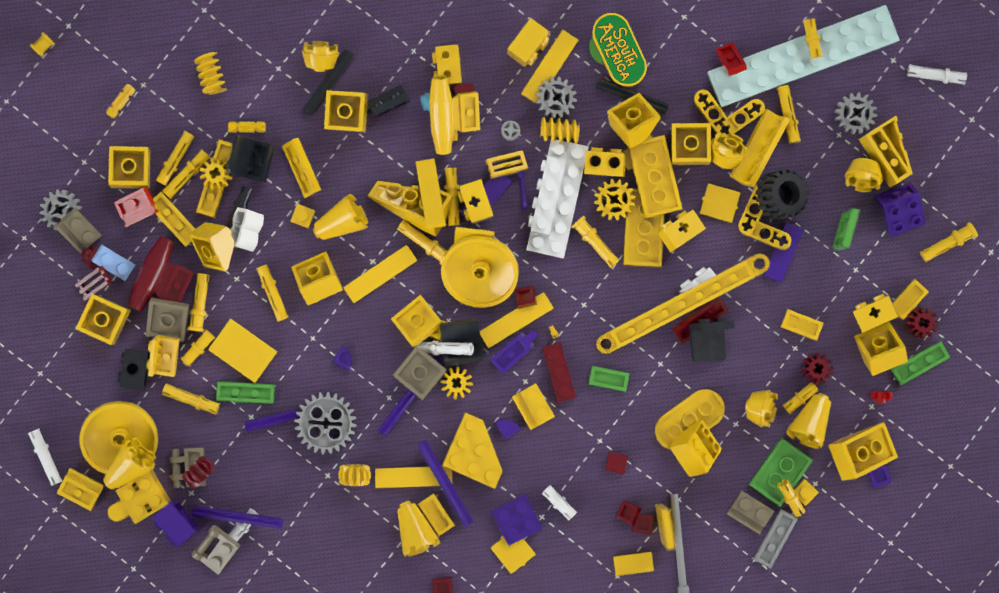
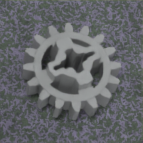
M550 77L549 83L544 80L542 82L544 87L538 86L537 88L540 90V93L535 94L536 97H539V100L535 103L541 104L538 110L544 109L545 116L551 113V118H555L556 114L559 118L563 117V113L565 115L570 114L568 108L574 109L575 107L572 103L577 102V99L573 98V95L577 92L571 91L573 84L568 86L567 79L561 82V77H557L556 81L553 77ZM552 85H559L563 88L561 90L556 89ZM545 92L547 93V100H546V101H544V93H545ZM558 94L560 96L558 100L553 101L554 95ZM566 94L568 95V102H567V103L565 102V95H566ZM556 106L559 110H552L549 107Z
M859 92L855 97L853 93H850L849 99L845 96L842 98L844 103H837L840 109L834 111L839 114L835 120L841 121L838 125L839 127L845 126L844 132L850 129L852 135L856 133V130H858L859 134H862L863 128L868 131L870 129L869 125L875 124L872 118L877 117V114L873 113L877 107L871 106L873 100L867 101L868 95L861 98ZM852 101L861 102L862 105H856V104H855L854 102H852ZM844 108L847 110V114H846V117H845V118H844ZM862 109L859 112L858 116L852 117L850 119L854 111ZM866 110L868 111V118L865 117ZM850 122H855V123H857V125H860V126H853V125H851V124H849V123H850Z
M57 189L56 194L49 192L50 198H43L46 203L40 204L44 210L39 213L45 215L42 221H48L47 227L51 228L57 223L53 221L54 219H62L75 207L78 210L83 209V207L77 205L80 199H74L75 194L71 193L68 196L67 190L61 193ZM59 198H66L69 201L62 203ZM59 207L65 208L62 210L63 214L58 213L60 211Z

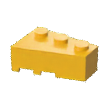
M894 116L858 139L871 160L880 164L882 177L889 187L896 185L913 174L907 152L904 150L902 143L903 137L897 125V116Z

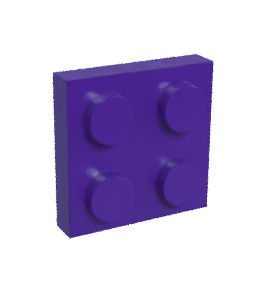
M526 494L491 511L508 546L543 529Z

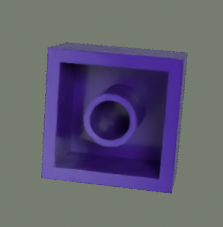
M177 500L169 502L153 517L155 527L159 531L163 530L168 535L166 539L173 546L179 547L201 529Z

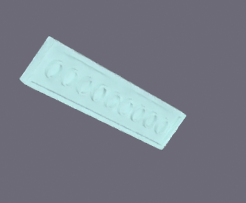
M881 6L817 30L821 38L819 43L822 57L810 59L808 42H805L807 37L804 35L743 58L747 70L729 76L723 66L708 71L707 74L720 108L898 42L899 37L887 6Z

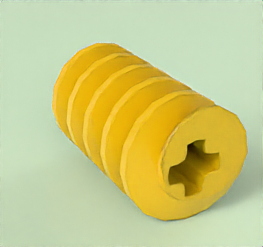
M217 52L203 54L194 60L195 64L199 65L196 70L201 72L198 75L199 79H204L200 82V85L205 87L202 90L204 94H218L227 90V88H221L225 81H219L223 74L216 72L221 69V66H215L219 59H213Z
M542 117L540 138L543 136L544 141L547 142L550 136L552 142H555L556 137H558L560 143H562L564 138H566L567 143H570L573 138L575 144H577L580 123L577 125L576 120H573L571 125H569L568 119H565L562 124L560 118L557 119L556 123H554L553 118H550L548 123H546L545 117Z

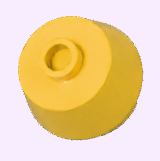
M313 41V45H308V42H304V47L301 50L306 67L317 72L333 69L340 54L338 52V44H334V47L329 46V42Z
M719 132L711 140V160L719 167L733 169L746 158L748 146L745 147L743 145L744 140L733 133H729V136Z
M868 158L853 160L845 173L846 186H855V191L871 192L872 188L879 190L883 182L880 164Z
M770 390L752 392L745 406L747 419L761 428L763 426L770 427L769 422L774 421L777 411L774 400L778 399V394L772 393Z

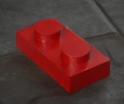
M733 42L715 49L716 55L729 76L747 70L746 63Z

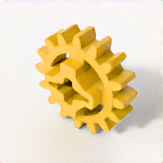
M611 179L609 185L603 182L605 187H598L601 192L594 195L598 198V200L594 201V204L599 205L596 210L598 212L603 211L602 217L609 215V220H612L613 216H615L616 220L619 221L621 215L627 218L625 213H632L630 206L636 205L632 202L636 196L630 194L634 190L632 188L627 189L629 185L627 182L621 185L622 180L620 179L617 183ZM613 187L619 188L617 189V191L614 192L608 191V189ZM625 192L628 197L627 204L623 201V196L625 195ZM608 195H611L613 197H616L618 195V200L622 205L617 203H613L612 205V200ZM603 196H605L607 199V204L605 205V207L603 206L602 202ZM614 208L622 209L620 212H611Z

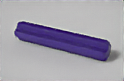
M294 409L245 421L246 431H252L299 419L300 416L296 412H300V410Z

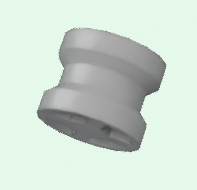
M512 120L505 122L501 128L503 138L508 141L516 140L520 135L519 124Z

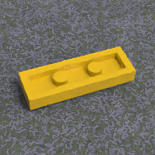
M299 138L292 139L284 144L282 148L304 198L321 191Z
M160 192L153 198L154 206L159 211L155 214L185 247L189 246L192 241L188 234L195 230V227L163 192Z

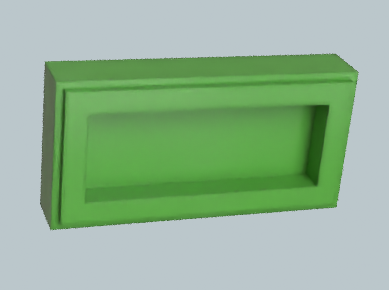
M592 366L588 384L626 392L630 373Z

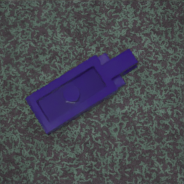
M533 329L528 335L521 333L490 361L504 374L534 346L531 341L538 336L537 332Z

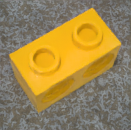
M591 147V151H586L584 174L625 177L626 154H623L620 149H610V152H603V148ZM594 156H598L601 160L600 165L594 167L591 163ZM614 157H617L620 161L617 168H613L610 165V161Z

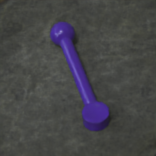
M521 171L517 173V176L520 178L522 194L521 208L527 210L529 205L526 203L523 179L525 172Z

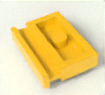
M536 383L512 396L530 430L555 417Z
M69 468L57 494L92 511L105 485Z

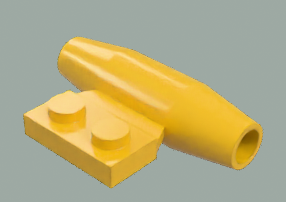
M432 77L429 98L431 133L436 154L445 155L450 154L452 151L454 129L460 132L480 130L478 92L473 91L458 93L452 98L447 77Z

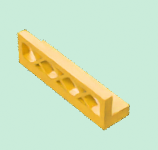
M765 109L746 144L748 146L746 158L733 168L730 177L745 186L755 187L790 119L778 116L772 111Z

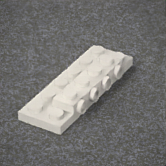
M557 139L555 142L551 140L547 160H543L540 171H544L543 178H538L536 187L537 190H540L539 196L534 197L532 208L535 209L534 216L530 215L528 227H531L527 251L564 259L588 146L571 142L567 143L566 141L560 143Z

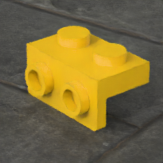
M156 335L150 340L148 351L151 353L146 364V369L149 370L148 376L152 377L154 374L174 377L176 375L179 338Z

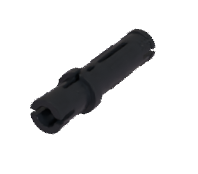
M242 185L237 201H234L233 205L235 206L227 223L229 229L233 226V217L237 208H249L248 203L254 191L253 189Z

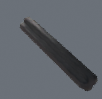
M345 49L342 52L334 68L330 69L303 107L305 113L311 116L325 98L327 90L330 91L354 57L350 51Z
M601 78L598 79L596 84L597 89L626 100L638 93ZM641 94L655 111L663 114L667 112L669 104Z

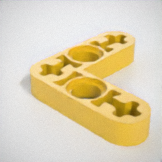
M699 90L694 96L695 105L707 122L711 123V127L716 134L722 128L719 124L715 126L714 123H717L721 118L724 119L721 124L724 127H729L727 132L735 134L758 118L765 110L764 103L759 99H754L727 117L707 90ZM699 94H701L702 96H707L706 102L708 105L711 102L713 104L712 106L708 107L706 111H704L703 109L704 107H706L705 103L703 101H698V99L700 98ZM753 103L754 105L759 104V113L754 111L750 114L752 117L750 119L747 112L753 108ZM711 109H715L719 113V117L715 120L708 116V112ZM743 114L745 116V123H736L735 116Z
M756 185L740 219L739 230L743 235L779 250H787L792 242L790 235L759 222L763 209L757 214H752L749 210L752 204L760 205L759 202L753 200L754 197L758 198V195L755 194V191L758 190ZM748 214L752 218H757L756 221L752 219L750 223L751 227L753 228L744 231V227L742 225L743 223L747 224L749 220V217H746V215ZM768 229L771 235L767 239H762L759 235L760 231ZM774 232L778 233L776 237L780 239L785 236L788 244L780 246V242L775 239L774 243L770 242L773 239Z

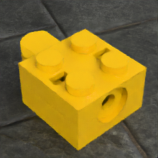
M151 470L149 473L116 490L120 500L109 507L108 515L111 520L116 522L130 516L134 524L164 508L171 500L156 474Z

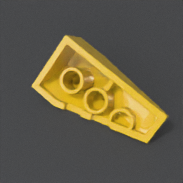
M377 181L368 194V198L422 231L437 236L442 228H426L419 186L412 185V187L401 186L399 183ZM440 190L446 222L453 195Z

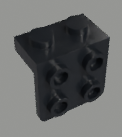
M236 135L232 143L227 171L246 179L266 183L275 145Z
M477 319L440 324L443 343H472L474 346L472 355L444 354L446 367L484 361Z
M715 318V322L711 323L710 319L698 320L699 324H689L693 362L726 359L724 329H734V321H726V318Z

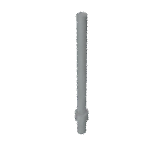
M670 494L679 580L677 589L678 593H689V586H687L678 494Z

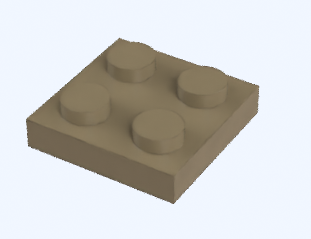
M151 298L149 301L146 335L179 338V341L184 342L189 304Z
M416 346L393 376L420 399L424 400L446 373L447 369L422 348Z

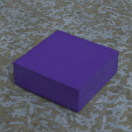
M886 464L868 473L872 488L892 482Z

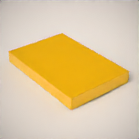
M231 318L208 349L254 383L257 382L278 352Z

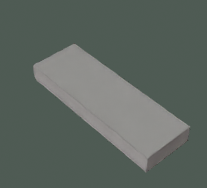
M780 509L753 559L771 569L798 518Z

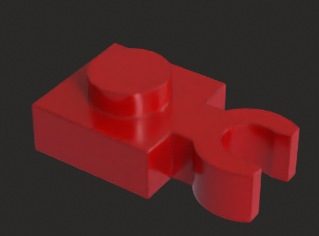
M870 391L869 399H875V403L886 404L887 400H892L893 392Z

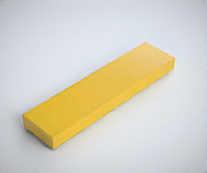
M562 30L521 94L534 103L539 100V97L535 96L536 93H540L537 87H544L542 83L544 80L549 83L550 77L555 78L579 40Z
M219 139L213 157L216 163L219 158L223 159L222 164L228 162L232 151V143ZM219 169L216 172H212V175L215 177L220 176ZM221 183V190H218L217 186H215L214 190H211L210 184L204 185L196 210L197 213L213 218L216 217L225 189L223 183Z
M435 159L416 161L426 228L432 229L446 226Z
M405 245L343 288L353 303H356L417 262V259L409 247Z
M543 292L536 296L537 305L522 309L517 308L481 330L480 335L487 347H492L554 309L545 293Z
M442 466L452 483V470ZM430 467L375 468L376 488L440 486Z

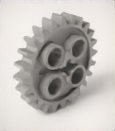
M319 392L318 398L312 394V401L304 399L307 405H299L302 412H296V414L300 418L294 419V422L299 423V426L294 427V429L300 430V433L296 436H303L301 444L308 442L307 449L314 446V453L321 449V454L325 453V449H328L330 454H332V448L339 451L340 444L346 447L344 441H351L348 435L355 434L351 427L357 426L352 423L356 416L350 415L354 409H347L350 403L343 404L344 397L337 400L336 393L331 398L329 392L326 393L325 397ZM315 407H319L322 411L321 416L318 418H314L311 415ZM339 409L341 412L340 417L335 420L332 419L331 411ZM324 418H327L329 422H341L342 426L327 425L324 428L321 424H309L308 421H324ZM316 426L320 429V434L317 437H312L310 429ZM332 428L339 430L337 438H330L329 431Z

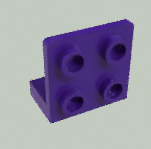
M911 182L875 195L876 202L884 211L888 232L891 237L926 224L919 191Z

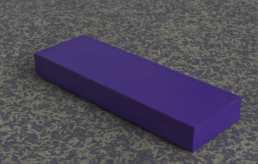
M507 177L490 178L485 183L484 189L490 207L512 183ZM474 197L469 204L474 205V208L478 207L480 200H476ZM462 210L460 214L465 217L464 211Z
M789 223L784 224L782 231L790 235L791 246L787 250L774 248L769 260V268L763 274V276L780 283L783 281L803 233V229ZM785 236L782 239H778L780 246L788 244Z

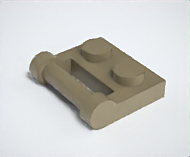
M213 525L208 530L209 534L200 546L194 549L191 555L194 559L203 562L219 575L241 545L219 527ZM214 538H218L220 541L208 556L205 553L206 549Z

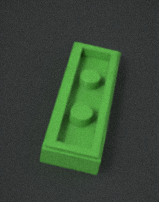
M938 341L908 358V362L890 370L899 386L949 359L950 355L942 341Z
M217 381L216 401L274 404L275 384Z

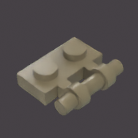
M204 447L185 448L184 456H179V449H171L172 457H170V463H172L173 469L171 480H173L174 488H180L181 480H183L182 474H180V463L185 462L186 471L201 456H205ZM206 479L199 486H206Z

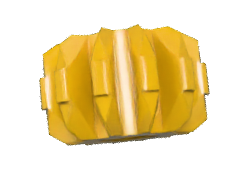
M211 158V164L205 161L204 165L207 168H200V171L205 173L200 176V179H206L203 184L205 186L210 184L211 190H214L215 186H217L218 190H221V183L227 187L229 184L225 180H232V177L227 175L229 173L226 169L228 162L222 164V158H219L217 163L214 158ZM219 169L220 176H213L212 172H216Z
M456 367L455 374L453 369L449 368L451 375L449 376L447 373L443 375L448 380L440 381L442 384L447 383V386L443 387L442 391L449 388L450 391L446 396L449 397L454 392V399H457L458 392L464 398L463 390L467 393L471 392L470 389L466 388V385L473 386L472 382H466L472 376L464 377V374L467 372L466 369L459 374L460 367ZM458 377L461 379L460 383L462 386L460 388L458 386L457 388L453 387V378L457 379Z
M364 464L340 466L338 472L339 483L345 486L368 485L371 479L370 467Z

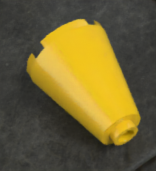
M352 194L346 195L316 221L313 228L315 236L326 240L368 228L366 226L368 220L362 206H357L354 202L357 199Z
M822 393L813 395L788 427L787 435L793 440L797 437L800 440L799 443L815 449L822 448L831 407L829 397Z
M411 501L401 503L397 512L404 557L425 552L428 550L429 545L433 544V547L439 545V538L417 505L411 503Z

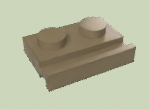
M76 207L64 216L58 224L54 225L79 253L101 237L100 232Z
M741 490L726 514L760 535L774 510Z

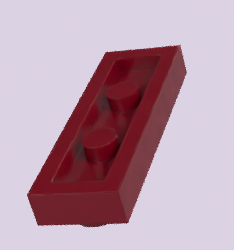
M718 296L671 329L677 339L683 344L690 339L689 324H699L698 320L710 319L711 323L715 321V318H719L726 313L728 309L723 300Z
M561 342L542 347L557 402L576 398Z

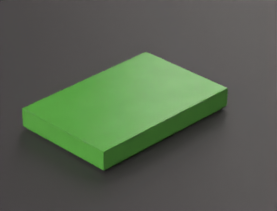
M853 208L841 214L832 246L833 250L841 251L849 248L860 210Z
M780 438L748 485L781 507L784 503V496L777 486L778 483L781 482L784 485L782 480L788 479L791 487L794 489L813 459L785 439Z

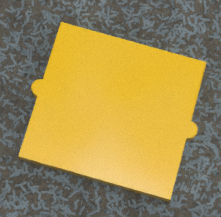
M708 183L705 196L702 197L703 203L700 214L732 223L735 210L738 209L737 203L740 192Z
M501 536V539L490 547L511 574L521 566H525V563L536 555L524 539L508 546L504 536Z

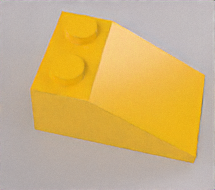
M885 422L843 437L828 445L842 481L857 479L898 458Z

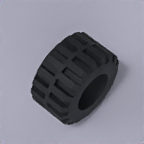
M789 169L768 173L760 179L761 182L757 184L758 190L755 191V194L758 195L756 202H759L760 205L758 207L760 210L763 209L765 216L769 215L770 219L775 220L791 218L799 215L806 208L804 204L808 203L806 196L809 195V191H806L807 184L803 183V177H798L799 173L792 172ZM780 186L782 187L785 193L784 203L781 201L779 197Z

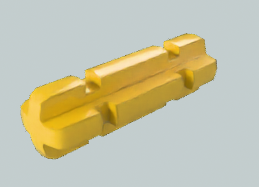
M126 84L122 89L124 91L120 92L113 101L112 107L107 109L106 114L111 118H115L118 115V111H121L130 99L128 97L132 96L135 92V88L131 85Z
M229 122L228 131L265 132L266 124L265 122Z

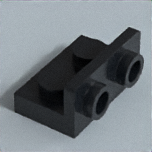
M402 85L368 100L375 118L410 102Z

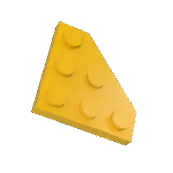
M464 413L442 466L495 489L502 474V468L483 420Z

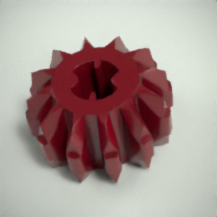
M919 307V312L917 309H912L913 315H907L911 321L905 322V325H911L907 331H914V338L920 335V339H925L926 335L932 337L931 331L937 332L938 329L933 326L934 324H939V321L933 320L937 314L930 315V308H927L925 311L924 307ZM919 319L925 320V327L919 326V322H921Z
M815 352L814 358L811 354H808L809 361L802 360L806 367H800V370H806V373L802 375L803 378L810 376L807 381L808 383H812L814 380L815 385H819L820 380L823 383L827 382L825 376L832 377L828 370H834V367H828L832 360L825 361L826 354L820 357L819 352ZM815 364L821 366L819 369L820 373L813 371Z
M201 456L182 474V479L192 489L197 488L214 471L215 467L209 459Z

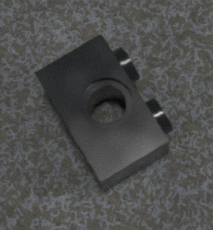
M125 349V352H122L120 362L123 363L122 371H119L118 374L119 387L146 390L149 372L146 369V364L151 352ZM132 364H136L138 367V372L134 375L129 370Z

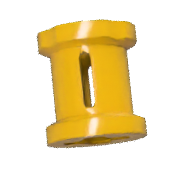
M44 32L41 33L42 36L34 44H30L31 48L41 57L44 56L43 53L51 45H55Z

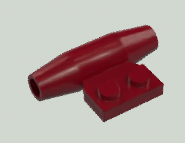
M160 236L153 245L134 281L128 306L142 312L154 293L160 299L181 302L195 272L177 264L168 265L174 245L173 241Z

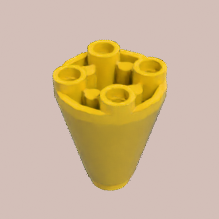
M137 438L126 441L107 470L103 479L104 484L109 489L114 490L149 473L154 469L155 454L147 450Z

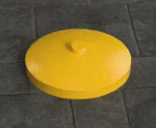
M470 236L457 241L446 252L441 267L442 281L447 291L459 302L478 308L495 306L505 301L514 291L519 274L518 263L512 251L499 240L488 236Z
M124 401L109 402L95 408L86 417L80 432V448L86 461L97 471L106 474L120 448L128 440L133 438L139 439L147 450L155 454L158 446V431L152 417L141 407Z

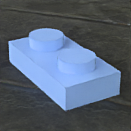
M104 245L100 246L91 260L126 281L135 266L134 263Z

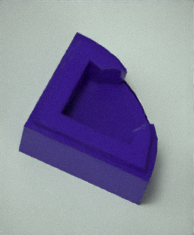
M342 345L332 362L350 371L352 366L351 354Z
M496 421L504 439L521 430L513 421Z

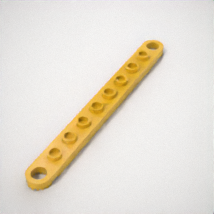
M755 254L608 331L598 338L596 343L597 349L601 353H611L755 278L769 268L768 257L764 254ZM758 258L765 261V266L762 269H757L754 266V261ZM603 339L611 341L612 346L609 349L601 346Z

